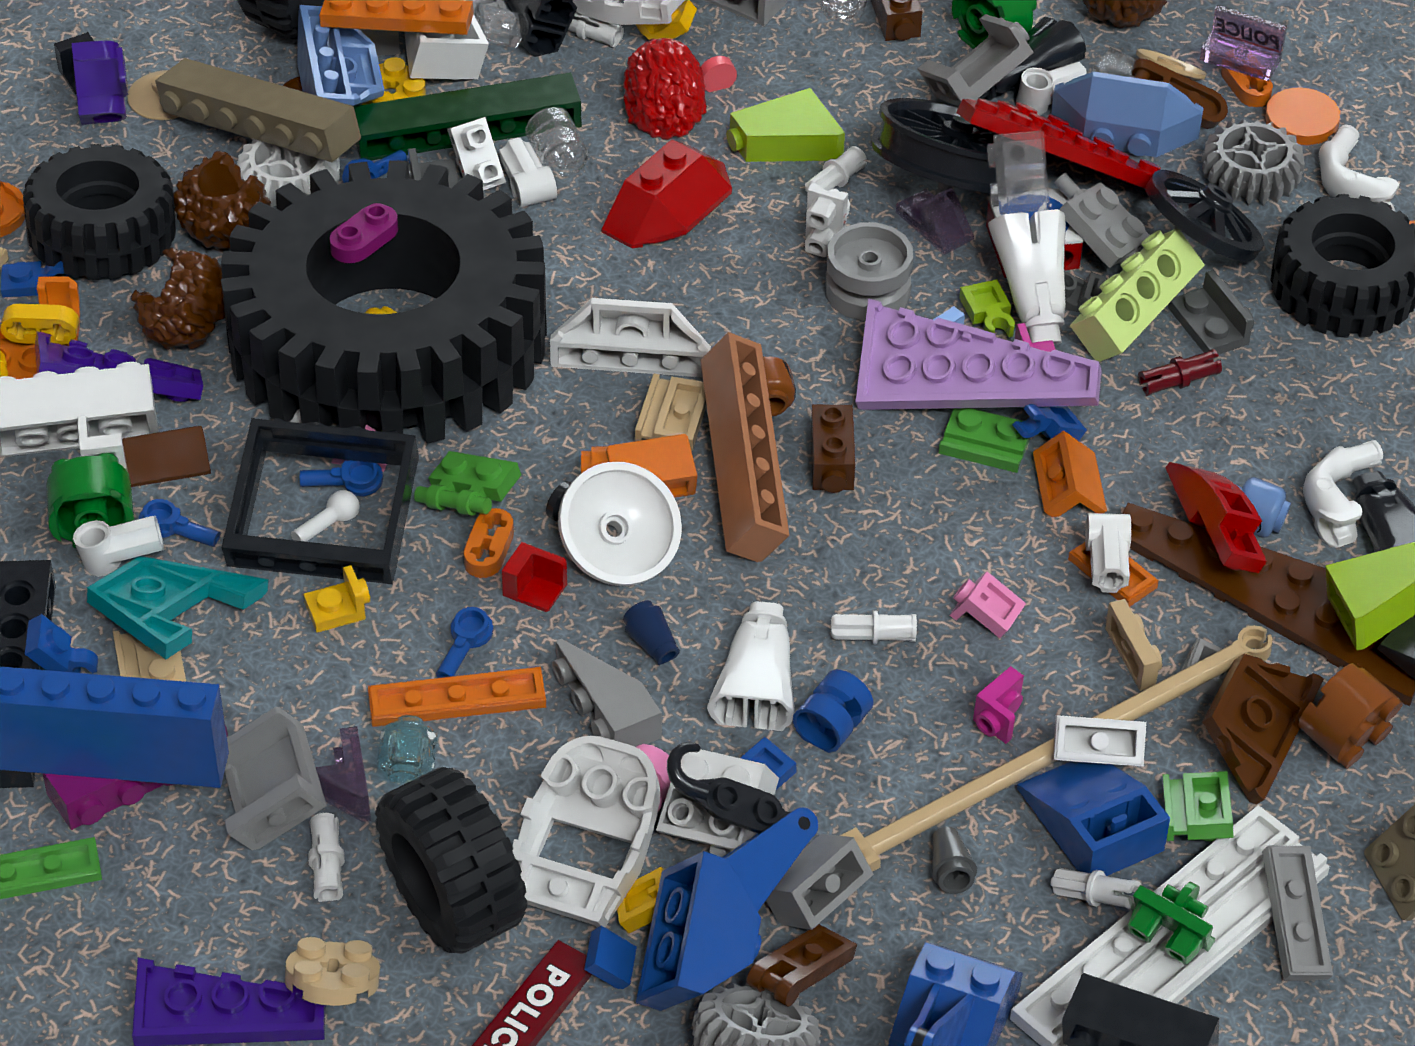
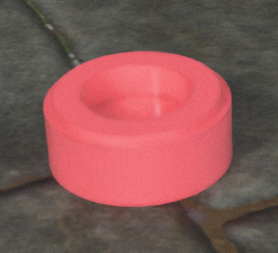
M715 56L706 60L701 65L705 90L708 92L730 88L737 78V71L728 57Z

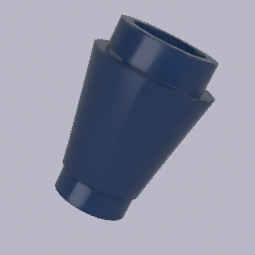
M645 600L635 604L625 613L623 621L626 624L625 632L655 659L658 665H662L678 656L680 650L676 645L660 606L653 605L651 601Z

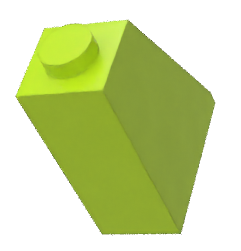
M811 88L730 113V129L726 132L727 141L731 150L734 152L739 151L746 162L828 161L830 159H837L844 153L845 132Z
M1415 542L1325 565L1328 599L1357 651L1367 648L1415 615Z

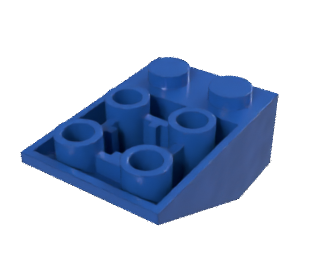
M1070 761L1017 784V790L1077 871L1092 873L1095 870H1101L1108 876L1165 850L1170 823L1169 815L1144 784L1112 764Z

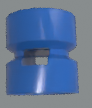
M832 670L815 688L813 694L794 713V727L801 738L828 753L836 752L853 732V728L857 727L873 708V697L866 685L855 675L843 670Z

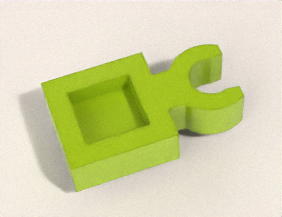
M997 279L960 287L959 299L973 325L984 322L985 331L995 333V329L1000 328L1006 332L1009 338L1013 337L1015 321L1010 316L1011 304Z

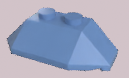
M299 5L297 64L302 91L351 106H358L382 97L384 95V85L375 44L360 29L321 27L319 14L322 6Z
M1091 72L1074 78L1065 84L1062 82L1055 85L1051 115L1069 122L1070 127L1081 131L1083 136L1092 141L1094 136L1114 144V148L1122 152L1132 153L1136 156L1158 157L1199 139L1203 107L1197 103L1194 104L1185 94L1169 83Z

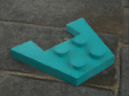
M139 556L88 586L87 603L166 660L192 643V629L171 621L173 618L207 597L244 610L267 593L269 579Z

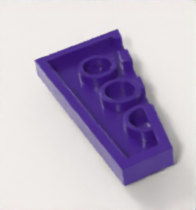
M37 331L35 341L37 373L51 371L57 374L75 373V370L82 367H96L101 370L116 368L117 365L124 362H136L133 356L119 350L111 349L110 352L104 355L95 353L87 348L88 343L71 339L69 346L50 342L51 334ZM152 358L145 359L144 364H141H149L153 393L166 395L167 398L180 402H185L189 399L201 400L203 381L199 369Z
M138 958L132 1038L134 1046L325 1040L326 1005L315 1004L302 999L303 990L293 985V991L291 992L283 982L265 980L262 984L242 981L241 975L222 972L221 977L196 973L195 967L176 964L175 969L155 966L154 960Z

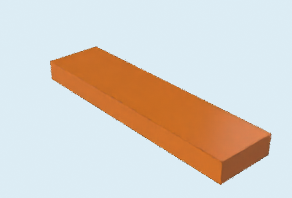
M541 667L368 686L372 727L546 708V695Z

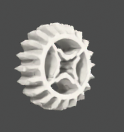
M252 139L251 144H245L243 152L238 155L237 165L241 168V179L246 181L250 175L257 176L258 180L265 185L267 192L265 197L270 199L271 207L276 206L275 190L290 182L306 195H310V174L327 169L337 184H339V157L335 161L329 162Z

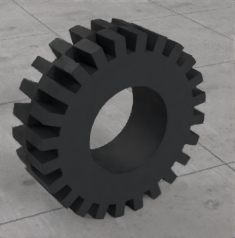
M399 160L389 161L387 178L371 179L367 162L348 164L349 182L337 184L330 172L324 169L310 174V195H306L290 182L275 190L276 208L260 201L248 211L249 227L236 225L230 235L231 252L223 251L221 259V284L228 348L231 354L233 373L237 380L244 379L246 395L255 405L268 400L270 417L272 419L279 418L289 422L300 409L301 423L304 424L319 422L326 426H331L335 422L339 423V427L342 428L359 426L364 429L368 425L371 428H382V432L397 430L399 434H403V427L418 425L426 443H432L445 439L446 417L452 416L467 432L482 425V403L498 413H502L513 404V386L526 390L534 380V363L542 364L544 359L545 336H547L544 247L540 235L533 236V221L525 211L513 214L512 198L500 189L484 198L483 180L470 174H466L456 185L449 188L447 167L429 164L421 180L410 179L408 161ZM380 203L396 211L398 218V232L396 236L366 259L356 263H344L332 256L330 249L331 233L360 210L371 204ZM378 289H406L436 298L432 302L416 309L392 314L360 313L336 305L353 295Z

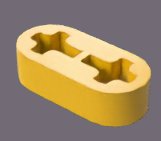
M12 304L4 310L0 331L6 339L15 343L35 344L38 331L51 334L50 342L65 345L69 344L71 339L74 340L76 338L79 316L73 309L62 305Z

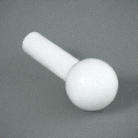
M347 490L334 492L327 501L326 509L291 532L292 539L307 542L336 521L353 519L360 509L358 498Z

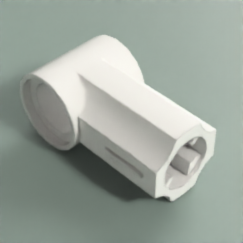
M1080 62L1071 63L1050 71L1042 68H1029L1021 75L1016 103L1019 102L1038 111V115H1042L1048 110L1049 105L1053 103L1055 85L1062 82L1065 84L1074 78L1087 74L1086 68Z
M521 138L508 140L507 144L499 150L500 161L510 178L512 195L514 198L518 197L520 201L518 207L521 208L556 199L557 187L552 170L549 166L541 165L530 142H524Z
M1088 513L1086 517L1085 545L1086 551L1091 553L1092 585L1100 588L1102 592L1117 593L1119 589L1129 585L1128 552L1131 545L1130 514Z
M156 516L111 527L103 521H89L78 527L73 535L74 543L85 570L97 577L112 573L123 560L164 550L163 539Z

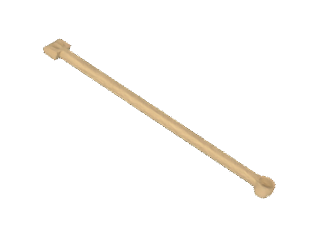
M1255 625L1247 626L1238 634V640L1226 648L1092 718L1134 721L1227 672L1233 661L1243 654L1261 658L1263 661L1267 660L1271 655L1272 636L1271 634L1267 635L1266 640L1267 629ZM1054 738L866 837H863L856 827L840 836L854 837L873 872L881 868L878 855L1058 761L1054 760Z

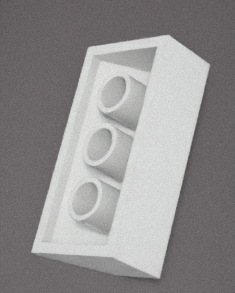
M124 362L117 365L116 368L99 370L96 367H82L75 370V373L67 374L45 371L35 374L32 378L15 379L10 376L0 377V457L80 448L77 416L86 415L90 437L121 433L123 439L159 432L149 364L141 365L137 362Z

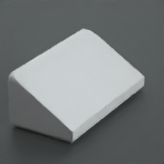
M1055 715L1054 760L1143 767L1146 722Z

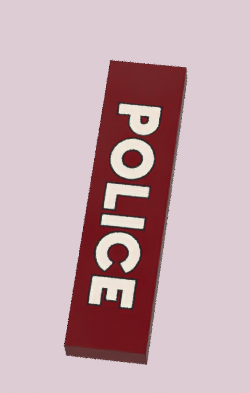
M558 940L472 1046H536L592 976L591 973L584 970L587 955Z

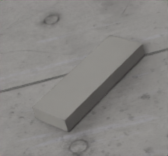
M1268 845L1262 851L1283 979L1284 981L1328 980L1333 976L1311 846Z

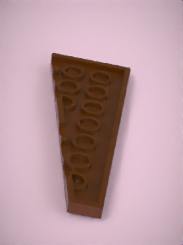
M1127 503L1122 514H1130L1131 516L1130 549L1152 562L1156 560L1178 572L1180 578L1189 583L1193 581L1213 592L1214 597L1224 603L1229 601L1248 612L1250 618L1298 645L1303 643L1327 657V661L1338 668L1340 666L1345 667L1351 663L1355 665L1358 663L1393 692L1403 704L1411 705L1415 696V679L1377 649L1391 631L1367 648L1357 651L1328 599L1326 568L1261 547L1267 562L1259 574L1245 570H1232L1223 566L1206 528Z

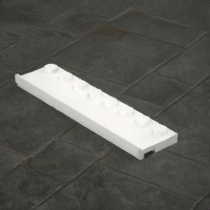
M1258 805L1233 825L1234 838L1216 839L1154 891V893L1163 897L1162 892L1168 884L1181 891L1190 881L1200 887L1196 900L1209 906L1206 915L1200 919L1213 925L1211 936L1216 940L1209 952L1201 948L1198 954L1187 965H1184L1165 951V946L1174 932L1161 925L1150 943L1144 942L1129 932L1128 922L1133 913V910H1131L1011 1009L1010 1020L1040 1046H1067L1063 1044L1062 1018L1082 973L1177 1004L1274 921L1262 851L1268 845L1303 846L1299 843V836ZM1312 853L1318 884L1328 875L1330 866L1326 864L1327 857L1320 853L1316 856Z

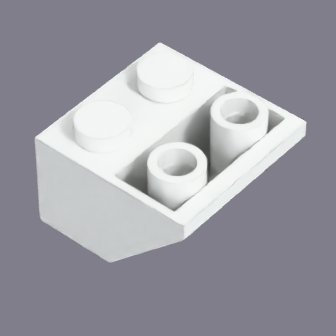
M702 749L697 753H686L681 760L683 772L696 780L724 777L772 795L775 794L779 777L765 764ZM670 783L656 831L659 833L729 850L735 849L757 834L712 817L698 802L678 791L672 783Z

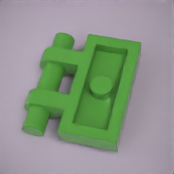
M449 451L428 477L431 486H418L415 490L414 498L416 502L425 503L430 509L444 510L448 507L457 509L458 513L474 516L476 513L488 514L492 508L491 500L501 502L522 474L517 462Z

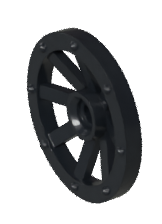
M1169 170L1154 172L1147 182L1146 193L1162 215L1175 225L1177 230H1181L1198 243L1212 250L1215 254L1248 262L1254 260L1262 250L1264 241L1260 232L1232 204L1233 198L1222 188L1214 184L1205 186L1190 177ZM1177 203H1190L1188 205L1189 209L1184 211ZM1199 219L1205 224L1211 226V230L1206 226L1202 225L1201 223H1199L1197 220ZM1225 226L1227 227L1233 240L1226 238Z

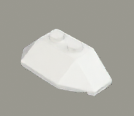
M591 298L552 333L550 337L551 367L703 377L701 359L711 350V346L672 303Z

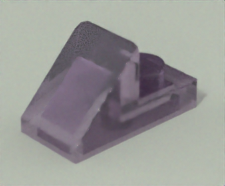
M948 188L935 196L929 190L924 189L896 204V213L944 255L974 240V234L952 188Z
M357 726L340 728L341 747L333 748L335 765L316 767L325 802L361 822L371 821Z

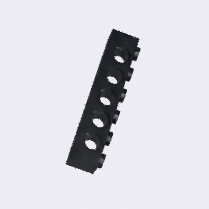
M51 560L0 561V667L45 670L25 655L29 620L42 614L52 621L56 584ZM0 770V788L34 787L35 773Z

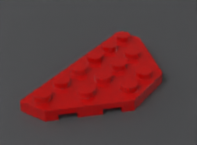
M978 98V100L962 99L956 112L973 125L1145 189L1147 182L1154 172L1161 170V167L1147 160L1140 159L1138 163L1130 159L1128 154L1115 149L1114 144L1102 138L1094 136L1093 141L1083 136L1081 131L1070 127L1069 122L1049 114L1045 118L1038 115L1037 110L1019 102L1016 103V106H1013L1001 100L990 102L982 98Z

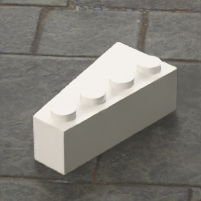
M474 14L467 35L404 31L410 78L451 80L479 78L489 43Z

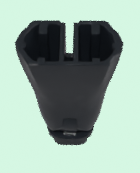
M507 0L518 20L523 47L526 48L529 54L537 57L558 52L577 10L573 0Z
M1043 17L1028 32L1030 39L1027 43L1034 53L979 98L992 100L996 97V93H1005L1020 84L1022 73L1029 68H1042L1050 71L1085 59L1086 45L1078 29L1070 21L1060 20L1057 22L1054 18Z
M1380 471L1355 477L1352 482L1357 491L1355 500L1362 508L1361 521L1372 542L1374 551L1378 552L1415 542V506L1397 487L1395 482L1391 479H1386Z

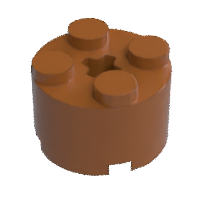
M1351 663L1337 672L1320 689L1324 695L1317 706L1312 702L1308 704L1300 717L1298 727L1332 758L1348 769L1363 755L1364 749L1362 746L1370 740L1377 745L1387 737L1393 728V725L1388 721L1398 713L1403 706V702L1365 668L1361 667L1358 663L1357 665Z

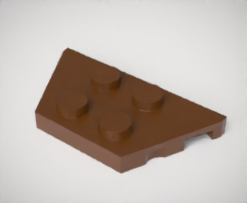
M1243 654L1233 661L1202 723L1248 801L1257 805L1265 800L1300 729L1298 727L1300 717L1310 702L1313 703L1324 679L1314 673L1307 677L1290 672L1289 666L1279 663L1268 664L1261 658Z

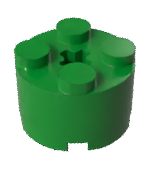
M952 0L953 19H959L962 29L957 32L960 39L974 49L988 38L989 35L979 20L983 15L987 14L996 18L1002 17L1004 20L1013 23L1018 22L1028 33L1032 29L1033 11L1037 7L1036 0Z
M102 453L97 456L60 459L53 463L51 473L46 482L49 529L57 540L61 542L62 537L71 541L73 548H76L73 540L74 532L86 522L98 520L105 522L111 527L134 521L130 475L119 464V459L114 454Z

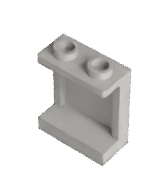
M985 14L979 20L989 35L982 43L952 67L927 60L917 70L937 98L960 106L962 99L977 100L1034 53L1027 43L1030 38L1026 30L1018 22L1013 23L1004 20L1002 17L996 18Z
M274 707L233 735L227 737L229 755L225 776L235 814L224 820L228 835L251 850L260 849L327 806L304 726L283 709Z

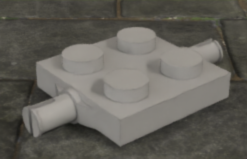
M1067 173L1062 174L1054 182V185L1069 199L1059 209L1064 212L1066 222L1109 268L1122 263L1129 256L1141 251L1143 248L1141 243L1149 234L1146 232L1144 224L1121 205L1118 196L1111 189L1105 187L1101 182L1089 189H1080Z

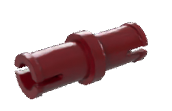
M1211 349L1208 352L1185 359L1181 356L1175 357L1170 360L1169 364L1147 371H1140L1138 373L1139 385L1146 383V387L1142 388L1146 396L1175 386H1179L1182 389L1190 386L1191 381L1213 374H1220L1222 372L1221 360L1213 361L1219 355L1215 349Z

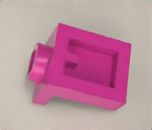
M1011 666L976 695L973 721L976 722L982 733L989 737L996 736L1005 744L1012 739L1015 722L1014 713L1023 701L1021 692L1024 675Z

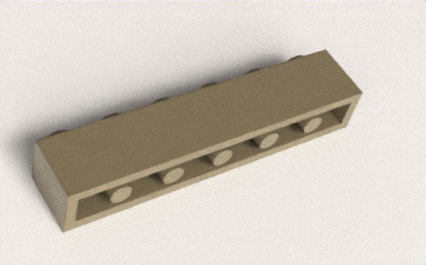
M187 58L181 60L155 80L160 104L165 113L322 160L335 161L361 139L354 106Z

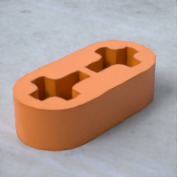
M1244 52L1226 54L1223 58L1221 75L1237 98L1249 107H1263L1267 105V102L1271 99L1273 84L1256 60Z
M491 508L488 514L480 513L477 517L464 548V566L470 575L477 578H487L495 575L501 569L514 535V522L509 512L500 508ZM494 525H501V527L496 528L494 536L489 535L488 529H492ZM484 550H489V557H486L484 561L476 560L482 557Z

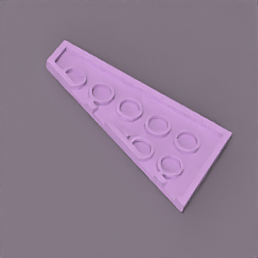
M868 298L856 393L858 409L1025 407L1028 404H1035L1038 407L1099 405L1101 367L1098 361L1058 350L1047 352L1030 347L1029 342L1015 339L1014 342L1000 339L992 332L941 318L931 320L917 316L914 311L900 307L899 310L884 307L881 302Z

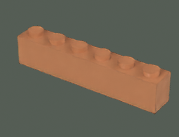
M727 332L701 359L726 552L755 562H762L790 536L761 344Z

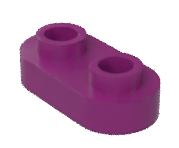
M380 203L371 204L360 210L331 233L330 249L332 256L344 263H356L366 259L396 236L398 232L396 211Z

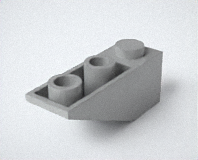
M563 639L556 641V660L552 661L554 674L561 685L566 683L572 690L571 696L574 706L580 715L587 713L591 720V729L594 736L608 738L635 747L649 744L662 738V712L642 682Z

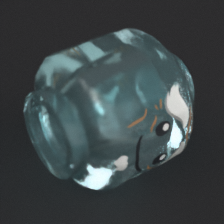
M411 715L399 717L397 721L387 724L381 730L377 760L378 767L394 783H408L433 771L437 734L431 727L425 725L424 721L419 717Z

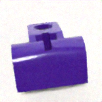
M107 40L72 43L78 113L81 125L118 122L126 119L125 97L129 94L122 47H119L117 42Z

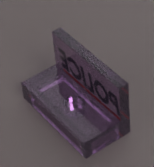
M1217 5L1214 12L1212 32L1201 48L1200 60L1269 81L1282 59L1287 26Z

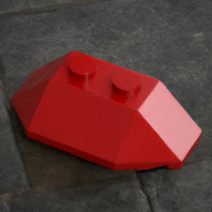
M671 139L624 180L601 232L630 248H643V244L660 243L686 235L732 194V185L725 164L694 147Z

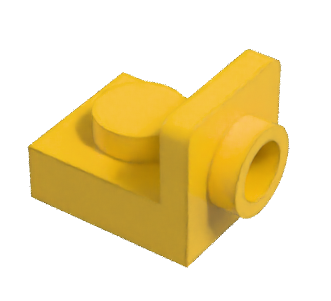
M685 0L671 14L672 21L669 24L635 25L640 33L646 36L649 41L652 38L674 39L689 31L697 8L690 0Z
M352 565L343 567L344 583L303 594L304 603L316 633L366 619L364 604L370 603L369 590L364 578L357 579Z
M662 867L636 879L617 909L619 924L629 934L652 923L661 873L664 870Z

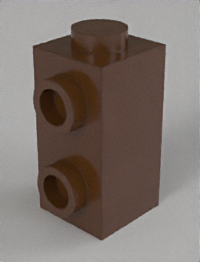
M871 0L885 41L908 40L921 37L923 10L919 0Z
M812 404L811 456L813 490H825L831 493H837L842 490H854L856 464L853 405Z

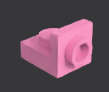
M986 571L975 583L968 579L959 588L953 597L958 603L949 616L958 620L967 611L997 637L1001 638L1009 630L1026 603Z

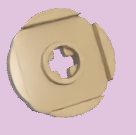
M306 937L298 941L297 950L292 952L286 960L285 985L291 992L293 991V985L303 990L302 999L311 1003L330 1006L349 1005L356 1003L357 994L368 990V997H370L377 991L380 964L378 959L372 955V945L368 942L353 940L347 943L325 942L320 938Z

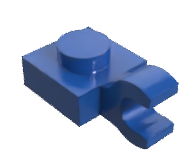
M41 261L2 265V298L37 296L38 277L60 276L57 274H64L63 262H58L54 267L46 265L44 268Z
M1028 404L1024 410L1030 417L1026 421H1015L1013 423L1014 428L1023 438H1031L1042 432L1044 436L1052 439L1062 431H1065L1080 441L1087 431L1068 406L1038 407L1035 404Z
M42 614L29 620L25 647L26 656L49 671L81 673V667H84L91 673L97 672L98 656L88 649L72 648V636L66 633L63 628L58 627Z

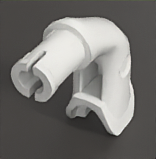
M1342 125L1331 141L1325 142L1319 150L1323 187L1331 198H1336L1338 194H1349L1350 198H1359L1360 195L1371 197L1372 202L1380 203V201L1391 205L1392 210L1395 211L1394 205L1390 201L1399 189V183L1389 177L1374 178L1344 166L1349 159L1348 154L1359 141L1357 140L1359 132L1351 125Z
M1376 440L1350 448L1338 446L1332 449L1306 476L1303 486L1306 505L1315 519L1314 526L1319 537L1331 547L1337 548L1355 542L1357 539L1355 523L1362 516L1361 506L1354 500L1349 501L1334 482L1350 477L1355 471L1380 466L1382 464L1383 451Z

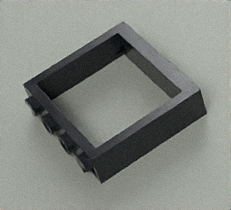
M251 418L221 547L227 567L344 579L343 567L352 565L357 579L364 578L366 582L393 585L419 460L416 436L399 434L397 430L380 432L366 430L359 426L342 428L326 426L319 422L304 424L285 422L279 418H274V420ZM266 452L400 465L384 549L249 536V526Z

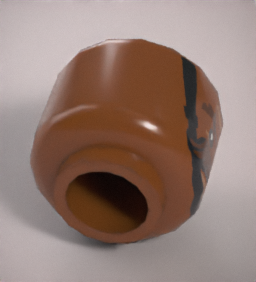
M763 356L772 416H777L792 405L796 398V387L791 368L786 361L778 357Z

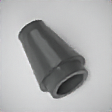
M942 827L936 830L932 836V878L944 892L950 894L962 893L973 885L977 874V866L960 838L958 831L952 827Z

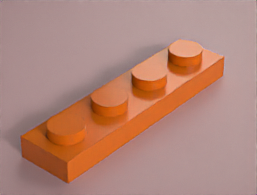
M324 0L319 17L321 27L467 35L474 9L473 1Z

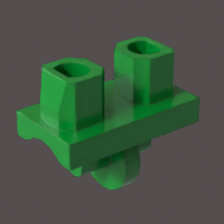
M1190 881L1181 891L1168 884L1162 892L1163 897L1142 885L1134 893L1135 909L1128 922V929L1137 938L1150 943L1161 925L1174 933L1166 944L1165 951L1184 965H1187L1201 948L1209 952L1216 941L1211 936L1213 925L1200 919L1206 915L1209 906L1196 900L1200 891V887Z

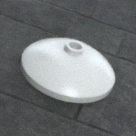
M607 462L587 469L566 490L558 513L560 537L571 560L584 573L606 584L631 586L652 579L669 565L680 544L682 523L674 496L656 475L635 464ZM607 525H612L616 528L617 537H612L607 533Z

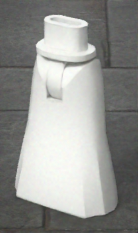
M1058 209L1034 212L1030 220L1028 213L1024 212L1003 214L994 218L988 223L989 230L1001 259L1017 314L1021 323H1025L1031 342L1053 340L1054 345L1061 344L1060 328L1065 324L1066 306L1064 281L1066 221L1064 212Z
M757 601L751 603L749 612L744 614L742 623L734 636L727 660L707 706L710 716L718 725L747 727L751 700H755L754 728L783 731L792 723L795 706L790 670V642L782 605Z

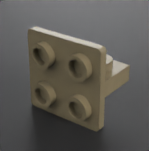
M1415 804L1364 850V855L1400 918L1406 921L1415 918Z

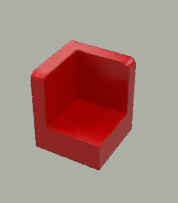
M524 542L520 543L502 569L503 596L544 612L550 611L567 586V560L564 557Z

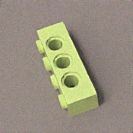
M1174 229L1164 234L1159 230L1149 235L1141 243L1144 248L1122 262L1120 266L1123 270L1111 276L1100 285L1099 288L1102 292L1098 296L1088 299L1079 307L1078 310L1081 314L1070 324V327L1095 360L1101 362L1123 353L1205 265L1180 230Z

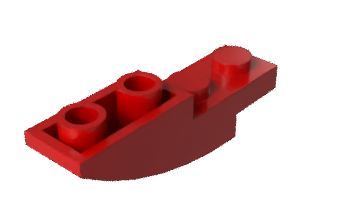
M1169 462L1165 469L1189 522L1200 527H1206L1223 566L1232 570H1245L1259 574L1267 562L1254 535L1262 519L1246 494L1232 481L1215 472Z

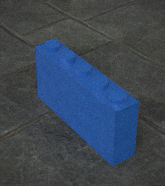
M0 667V770L221 788L229 749L219 684Z

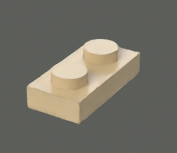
M1126 599L1110 602L1105 629L1139 690L1148 689L1157 683L1158 671L1162 669L1160 651L1156 645L1150 644L1145 635L1141 617L1137 613L1133 614Z

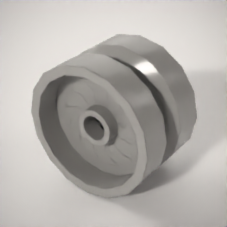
M877 222L856 223L846 226L834 234L827 248L826 298L831 306L844 316L860 321H866L868 298L882 303V306L899 310L900 307L905 308L911 295V273L913 269V246L906 235L892 226Z

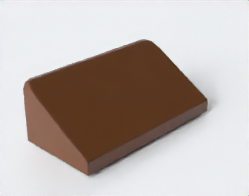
M202 426L122 439L131 487L211 474Z

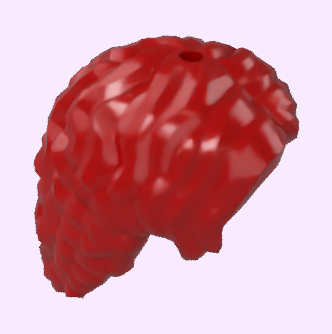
M652 38L628 57L623 88L625 89V111L629 118L628 123L637 125L638 130L649 134L652 138L659 137L663 140H669L674 136L680 138L688 135L689 131L694 128L695 123L700 122L702 115L707 113L702 68L690 49L682 42L671 38Z

